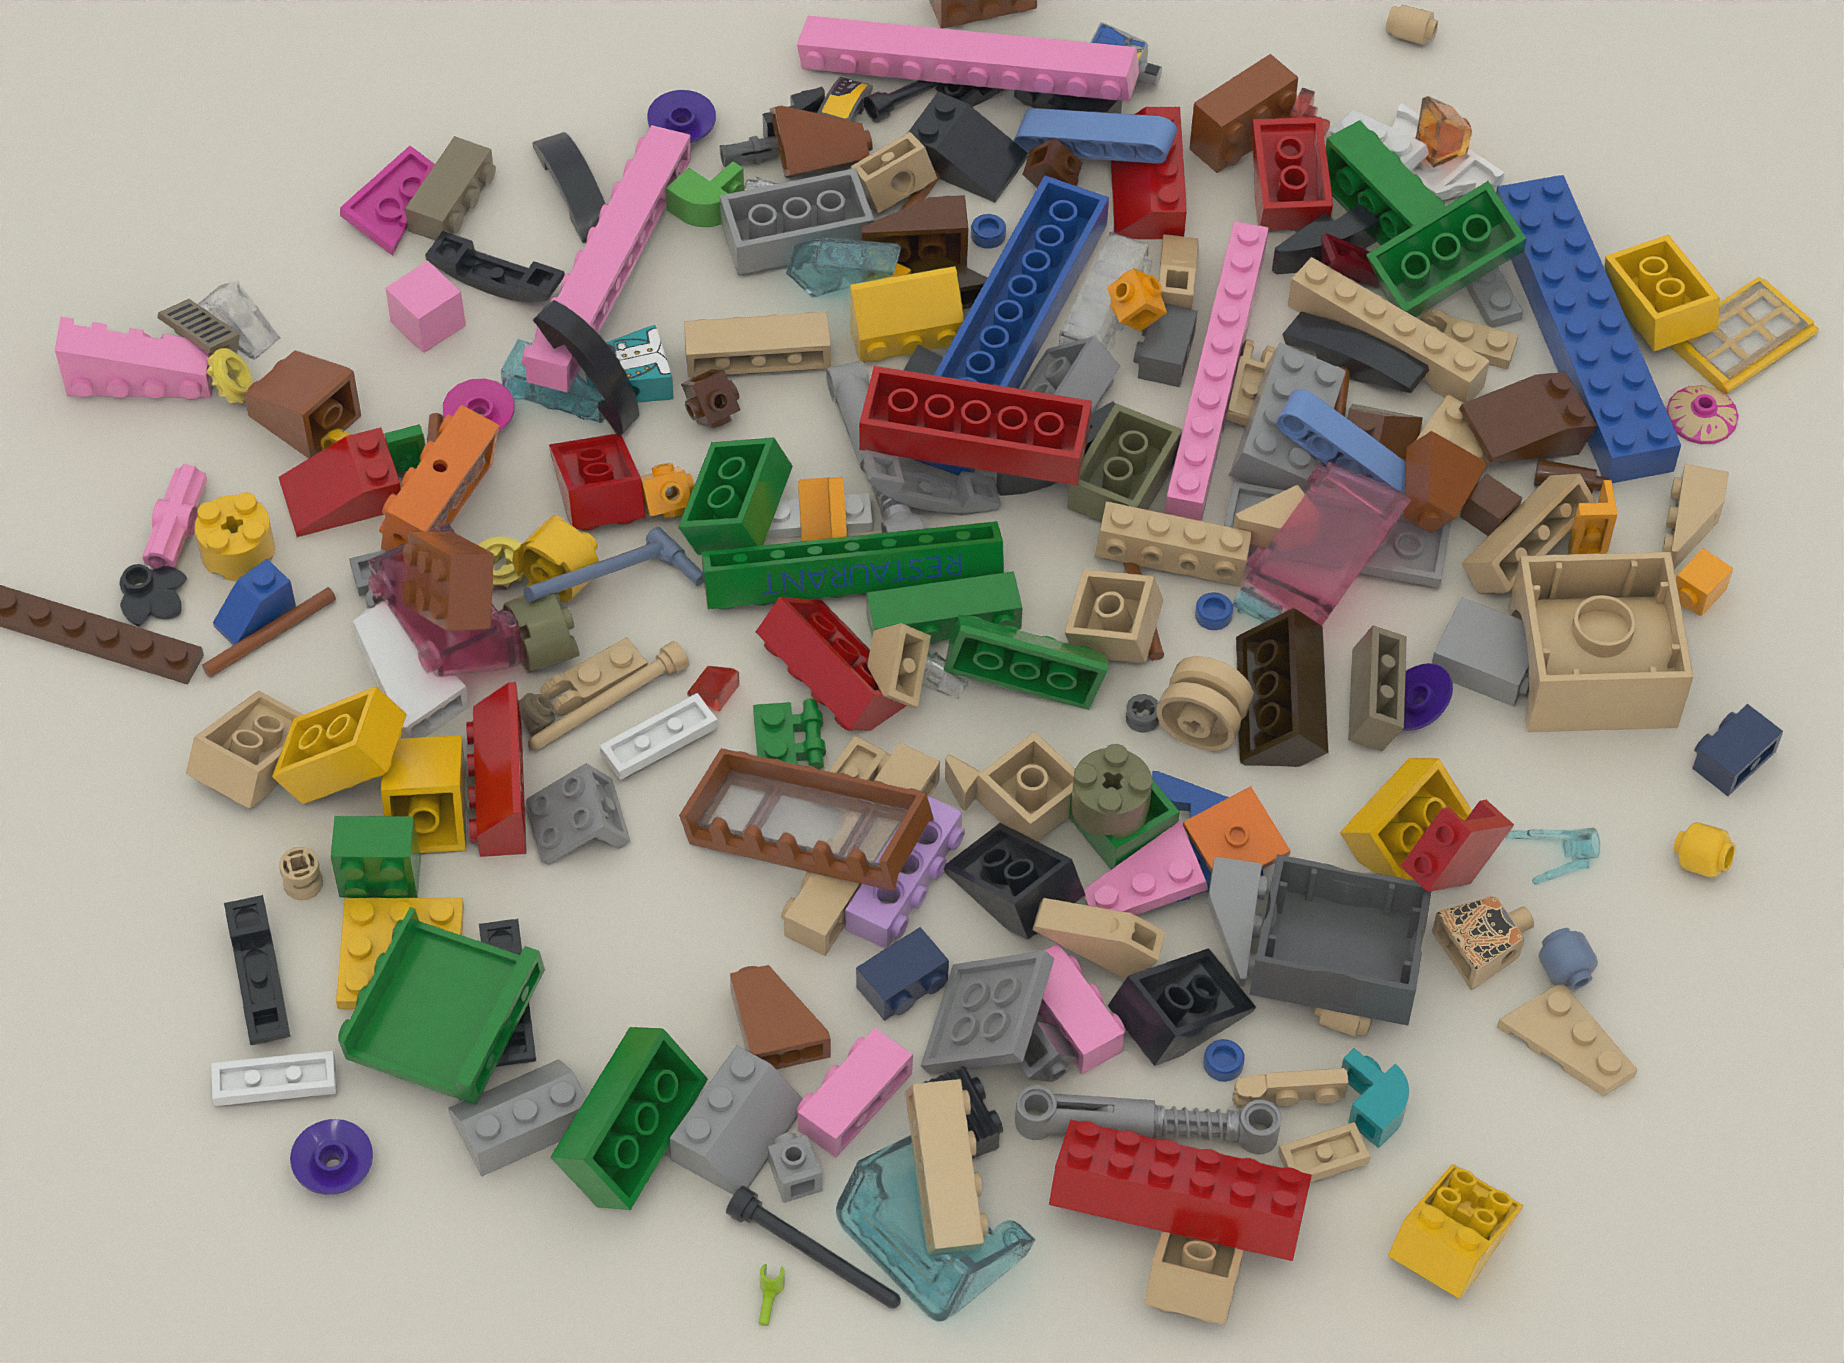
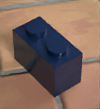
M1746 704L1737 714L1733 711L1730 712L1719 725V730L1713 736L1709 733L1706 734L1694 749L1697 755L1692 769L1726 796L1735 791L1776 753L1783 734V730L1749 704Z
M919 927L856 967V988L885 1021L894 1014L901 1015L908 1011L914 1002L925 994L938 992L948 980L949 960L924 930Z

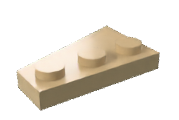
M1556 984L1499 1019L1497 1028L1508 1035L1512 1032L1526 1041L1529 1049L1539 1055L1543 1052L1563 1066V1071L1603 1097L1633 1079L1636 1075L1637 1068L1564 984Z

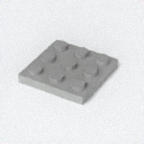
M1043 950L953 964L921 1067L929 1074L952 1072L954 1069L958 1070L961 1066L966 1067V1069H975L1023 1062L1054 958L1047 951Z

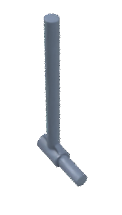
M655 527L648 533L645 546L528 586L524 589V596L527 601L532 602L552 593L566 590L655 557L667 561L670 565H675L696 586L701 585L704 582L703 571L685 555V550L661 527Z

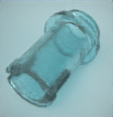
M1243 586L1233 602V606L1238 608L1237 612L1239 614L1245 612L1263 623L1280 615V612L1283 610V606L1277 605L1255 593L1254 587L1248 589Z

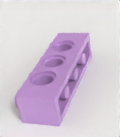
M928 795L934 820L933 822L929 821L900 871L895 892L862 884L845 910L846 930L884 949L890 946L895 937L898 939L902 937L908 926L910 912L913 908L919 909L926 898L927 886L931 879H938L946 865L947 859L945 857L950 849L956 850L959 847L965 834V829L962 828V811ZM929 841L932 842V844L924 845L920 842ZM883 851L882 854L880 855V857H879V859L877 860L876 864H880V863H879V860H880L881 856L883 855L884 851ZM905 870H910V871H913L914 873H912V874H904V873H901V872H902V871H905ZM884 900H893V901H896V902L891 903V904H886V903H883L882 901H884Z

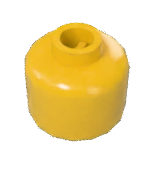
M1695 822L1685 832L1680 831L1674 843V853L1678 854V861L1682 869L1714 878L1722 871L1727 872L1731 867L1735 856V843L1731 842L1730 835L1726 830Z

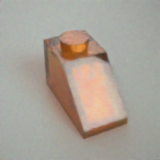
M1430 96L1422 98L1415 139L1427 145L1429 155L1425 159L1434 168L1468 153L1472 136V128L1468 120L1462 118L1454 107Z

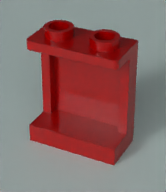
M1487 799L1480 800L1466 820L1461 819L1449 807L1442 808L1402 862L1401 867L1427 892L1471 884L1513 828L1514 824Z

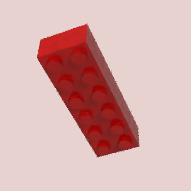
M874 366L859 422V450H869L892 456L1078 486L1090 430L1092 401Z
M1070 1119L1055 1165L1049 1205L1293 1261L1312 1174L1303 1173L1291 1167L1281 1168L1260 1163L1252 1158H1237L1224 1155L1212 1149L1189 1147L1172 1140H1159L1141 1136L1129 1130L1119 1131L1106 1128L1090 1121L1080 1122Z

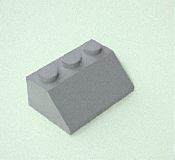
M1096 336L1048 348L1025 382L1022 390L1091 400V413L1097 410V403L1103 393L1113 385V378L1120 365Z
M736 1045L670 1137L672 1161L732 1195L743 1185L749 1188L768 1161V1146L774 1145L773 1141L775 1138L787 1133L798 1118L797 1108L803 1098L770 1063Z
M558 1059L483 1092L477 1105L463 1101L449 1107L448 1111L482 1177L560 1142L587 1097L574 1072Z

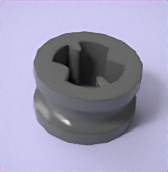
M1138 694L1128 701L1125 717L1126 723L1132 730L1145 733L1157 727L1159 723L1156 715L1157 699L1147 694ZM1144 709L1149 711V714H1144L1142 717L1136 715L1137 712L1141 713Z

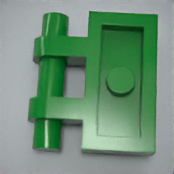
M811 698L804 700L802 703L803 712L792 715L791 702L753 705L757 756L769 759L776 758L796 765L797 761L808 760V766L819 770L824 767L823 757L826 755V744L821 739L820 728L823 727V714L818 710V702ZM794 732H805L806 740L803 743H795Z

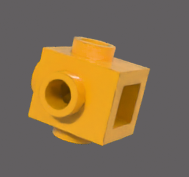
M1133 268L1123 273L1118 280L1107 287L1111 298L1110 307L1119 322L1141 332L1167 314L1161 296L1162 287L1153 275H1147Z
M670 462L653 466L651 468L652 473L640 476L646 514L650 517L662 514L663 518H671L684 513V508H686L694 488V481L690 473L685 474L684 469L679 466L674 467L673 463ZM671 486L669 493L665 494L666 489Z

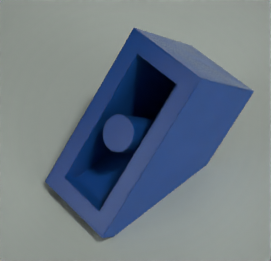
M268 559L264 560L236 581L213 621L214 627L232 645H235L296 607L291 581Z

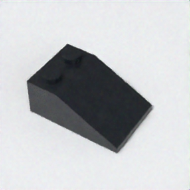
M939 91L908 131L925 147L934 170L940 176V180L996 203L1028 158V152L973 107Z
M1002 823L997 824L946 863L944 868L945 873L1003 927L1027 940L1038 934V932L1033 930L1040 902L1043 898L1076 903L1086 895L1071 858Z
M1209 948L1128 975L1107 1005L1112 1013L1118 1015L1127 1032L1154 1066L1183 1056L1256 1009L1253 1002Z

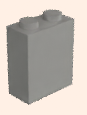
M1461 597L1434 651L1432 664L1444 668L1450 675L1453 683L1514 707L1520 693L1527 695L1529 692L1528 649L1523 620Z

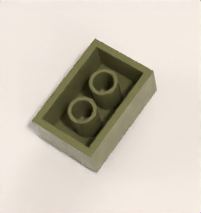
M1115 403L1083 458L1078 486L1069 484L1067 508L1101 522L1106 501L1148 510L1175 464L1182 429Z

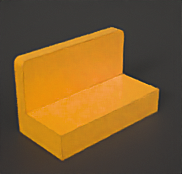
M844 478L800 479L798 481L801 541L847 537Z
M1603 480L1598 503L1578 504L1567 547L1569 555L1607 554L1618 515L1612 480Z

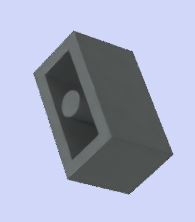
M1164 304L1167 314L1142 330L1141 335L1145 336L1144 343L1137 342L1133 363L1139 364L1138 379L1180 387L1195 336L1198 311Z

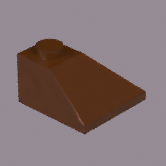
M1351 404L1347 419L1406 462V447L1418 438L1423 417Z

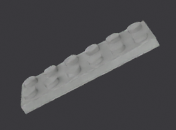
M1234 481L1224 526L1233 527L1236 513L1285 490ZM1305 494L1322 515L1319 537L1307 547H1298L1290 552L1251 544L1249 546L1248 553L1439 588L1452 521L1430 533L1404 519V512Z

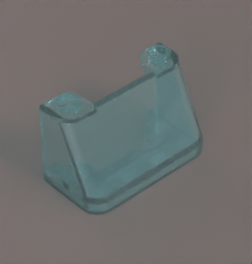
M911 1135L859 1160L836 1206V1216L844 1231L928 1317L938 1322L954 1316L1020 1262L1029 1253L1035 1242V1239L1019 1223L1006 1220L999 1223L994 1230L988 1226V1236L983 1238L984 1244L976 1250L927 1255Z

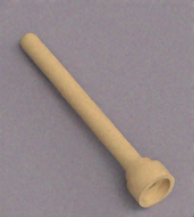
M676 641L660 648V653L656 655L655 661L530 737L528 741L529 747L532 750H540L661 674L665 673L668 675L672 672L674 674L681 672L689 667V660L685 652Z

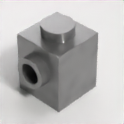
M1036 1022L1024 1060L1018 1064L1028 1079L1054 1082L1069 1071L1068 1065L1078 1056L1057 1025Z

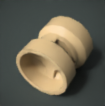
M294 847L287 850L279 861V869L287 895L300 901L315 897L323 886L318 857L315 852L305 847Z

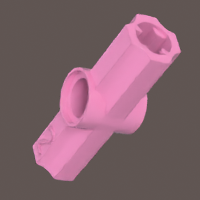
M183 464L182 467L175 468L164 500L158 499L154 506L152 532L142 556L144 564L149 565L153 569L162 566L175 568L186 537L194 535L198 505L207 483L206 473L197 469L196 466Z

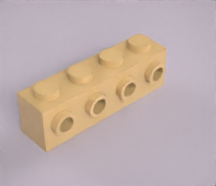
M827 312L684 321L688 377H696L711 369L724 370L726 375L831 367V345Z
M1580 474L1550 475L1461 563L1478 593L1503 594L1509 592L1514 585L1520 556L1546 555L1572 529L1578 504L1597 503Z
M1106 501L1094 557L1123 563L1132 562L1142 567L1240 587L1247 562L1252 531Z
M961 1079L912 1084L905 1091L927 1255L976 1250L984 1244L983 1238L988 1236V1222L985 1213H980L978 1197L982 1196V1180L980 1173L974 1172L972 1156L976 1155V1138L973 1131H968L966 1115H970L971 1111L969 1093L967 1090H962Z

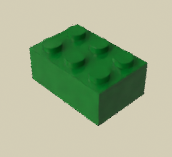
M774 437L711 442L678 526L697 555H702V551L764 545L793 467Z

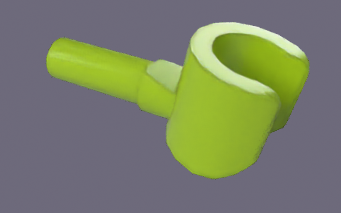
M764 1264L760 1269V1289L763 1292V1302L758 1324L762 1326L769 1325L775 1295L781 1293L784 1289L785 1270L782 1266L780 1268V1275L775 1279L766 1277L767 1264Z

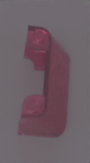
M1331 461L1326 467L1321 463L1317 465L1307 480L1312 486L1266 550L1258 547L1246 565L1252 569L1245 579L1287 610L1294 607L1321 626H1323L1331 612L1412 500L1399 490Z
M449 523L433 530L452 531L455 533ZM405 544L368 560L371 576L367 577V582L371 592L376 598L380 596L383 598L418 650V659L427 674L433 672L436 677L505 670L524 662L519 624L510 610L506 612L503 609L498 611L492 603L490 629L447 631L405 606L402 598V584L407 579V566L403 558Z

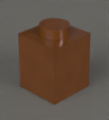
M1486 474L1475 485L1462 507L1460 517L1489 536L1521 505L1522 497Z

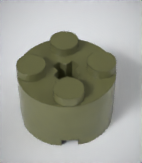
M558 592L532 602L527 601L525 596H521L503 604V614L509 636H514L517 644L514 650L527 673L539 671L580 655L577 643L569 633V630L575 627L572 615L568 607L560 608L561 600Z
M1111 744L1106 748L1086 755L1075 768L1073 777L1072 812L1079 826L1091 835L1100 837V834L1113 835V839L1124 838L1137 832L1144 825L1150 808L1153 781L1146 763L1136 754L1127 751L1126 747L1120 744Z

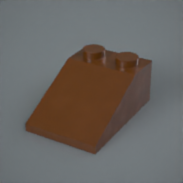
M965 195L929 197L862 227V279H867L870 274L877 272V259L880 256L909 269L910 263L946 257L967 267L969 227Z
M1566 372L1533 375L1462 403L1459 408L1490 463L1579 455L1597 427Z

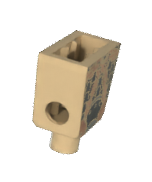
M1490 896L1436 912L1432 933L1472 990L1518 959L1524 943L1522 933L1534 927V920L1530 911L1525 906L1508 913L1498 898Z

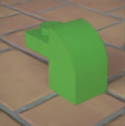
M733 161L711 181L688 168L666 187L667 211L692 226L714 227L721 225L720 196L744 191L743 167Z

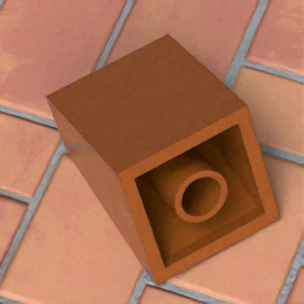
M296 350L285 359L278 361L268 374L261 380L254 382L247 392L244 393L248 416L308 459L322 451L321 439L328 432L337 428L342 429L344 432L361 417L354 371L348 367Z

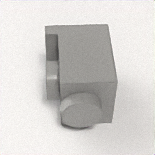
M789 1132L775 1138L773 1141L774 1145L768 1146V1162L783 1203L822 1192V1171L820 1166H818L807 1135L797 1137L795 1133Z

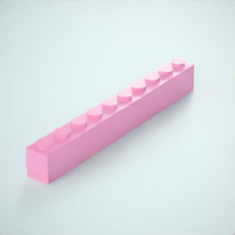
M808 16L797 42L802 69L1108 100L1130 101L1139 75L1136 47Z
M651 125L645 138H639L633 160L628 159L621 182L614 184L611 200L608 205L604 204L602 206L596 228H590L584 250L577 252L572 272L565 274L559 296L553 297L551 300H556L571 309L598 334L667 206L666 187L686 170L690 162L689 134ZM538 327L535 333V340L532 345L525 347L522 356V365L526 366L527 382L567 393L581 368L565 345L554 349Z
M1236 221L1233 223L1168 488L1165 514L1202 521L1225 426V417L1238 360L1245 341L1264 262L1268 227Z

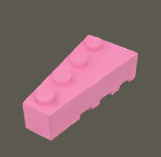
M60 317L55 353L67 396L211 398L213 388L211 384L213 380L206 370L209 368L207 359L213 352L208 354L187 338L163 334L158 339L144 333V330L129 328V333L106 330L107 324L92 322L91 327L74 325L73 318Z

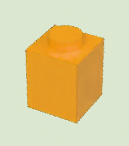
M1702 548L1676 576L1680 605L1702 616L1727 590L1733 567Z

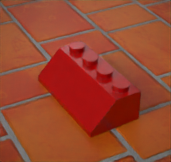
M1144 107L1133 115L1160 116L1169 119L1176 125L1177 133L1166 160L1162 163L1110 160L1114 239H1163V235L1184 237L1187 208L1180 107Z
M779 597L755 631L765 642L764 647L774 656L780 657L788 666L787 670L790 675L804 682L812 691L811 696L821 705L827 706L834 713V719L837 724L848 731H871L907 706L883 696L867 666L870 649L822 600Z
M508 682L474 705L473 721L466 722L468 745L474 744V754H467L469 777H475V786H468L470 810L476 809V819H469L470 842H478L480 857L527 854L522 722L516 682Z

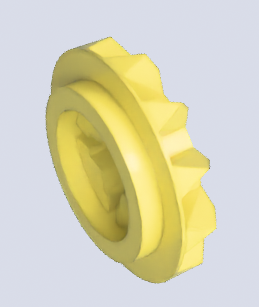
M220 348L214 351L207 359L209 368L206 370L207 374L212 377L213 382L211 385L216 386L219 396H226L230 404L245 402L244 393L253 384L252 375L247 364L238 354L230 349Z
M498 536L488 538L478 544L482 548L494 553L492 589L495 585H503L508 589L510 583L514 581L521 582L524 572L518 576L512 560L514 551L521 545L519 541L510 537ZM504 555L506 565H502L498 571H495L494 564H497Z

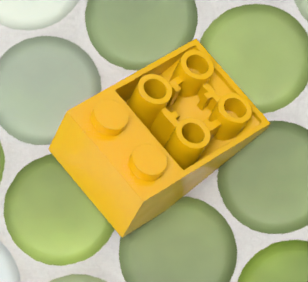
M1452 1164L1406 1216L1388 1257L1460 1299L1476 1280L1524 1205L1512 1199L1506 1192L1497 1190L1476 1178L1470 1171Z

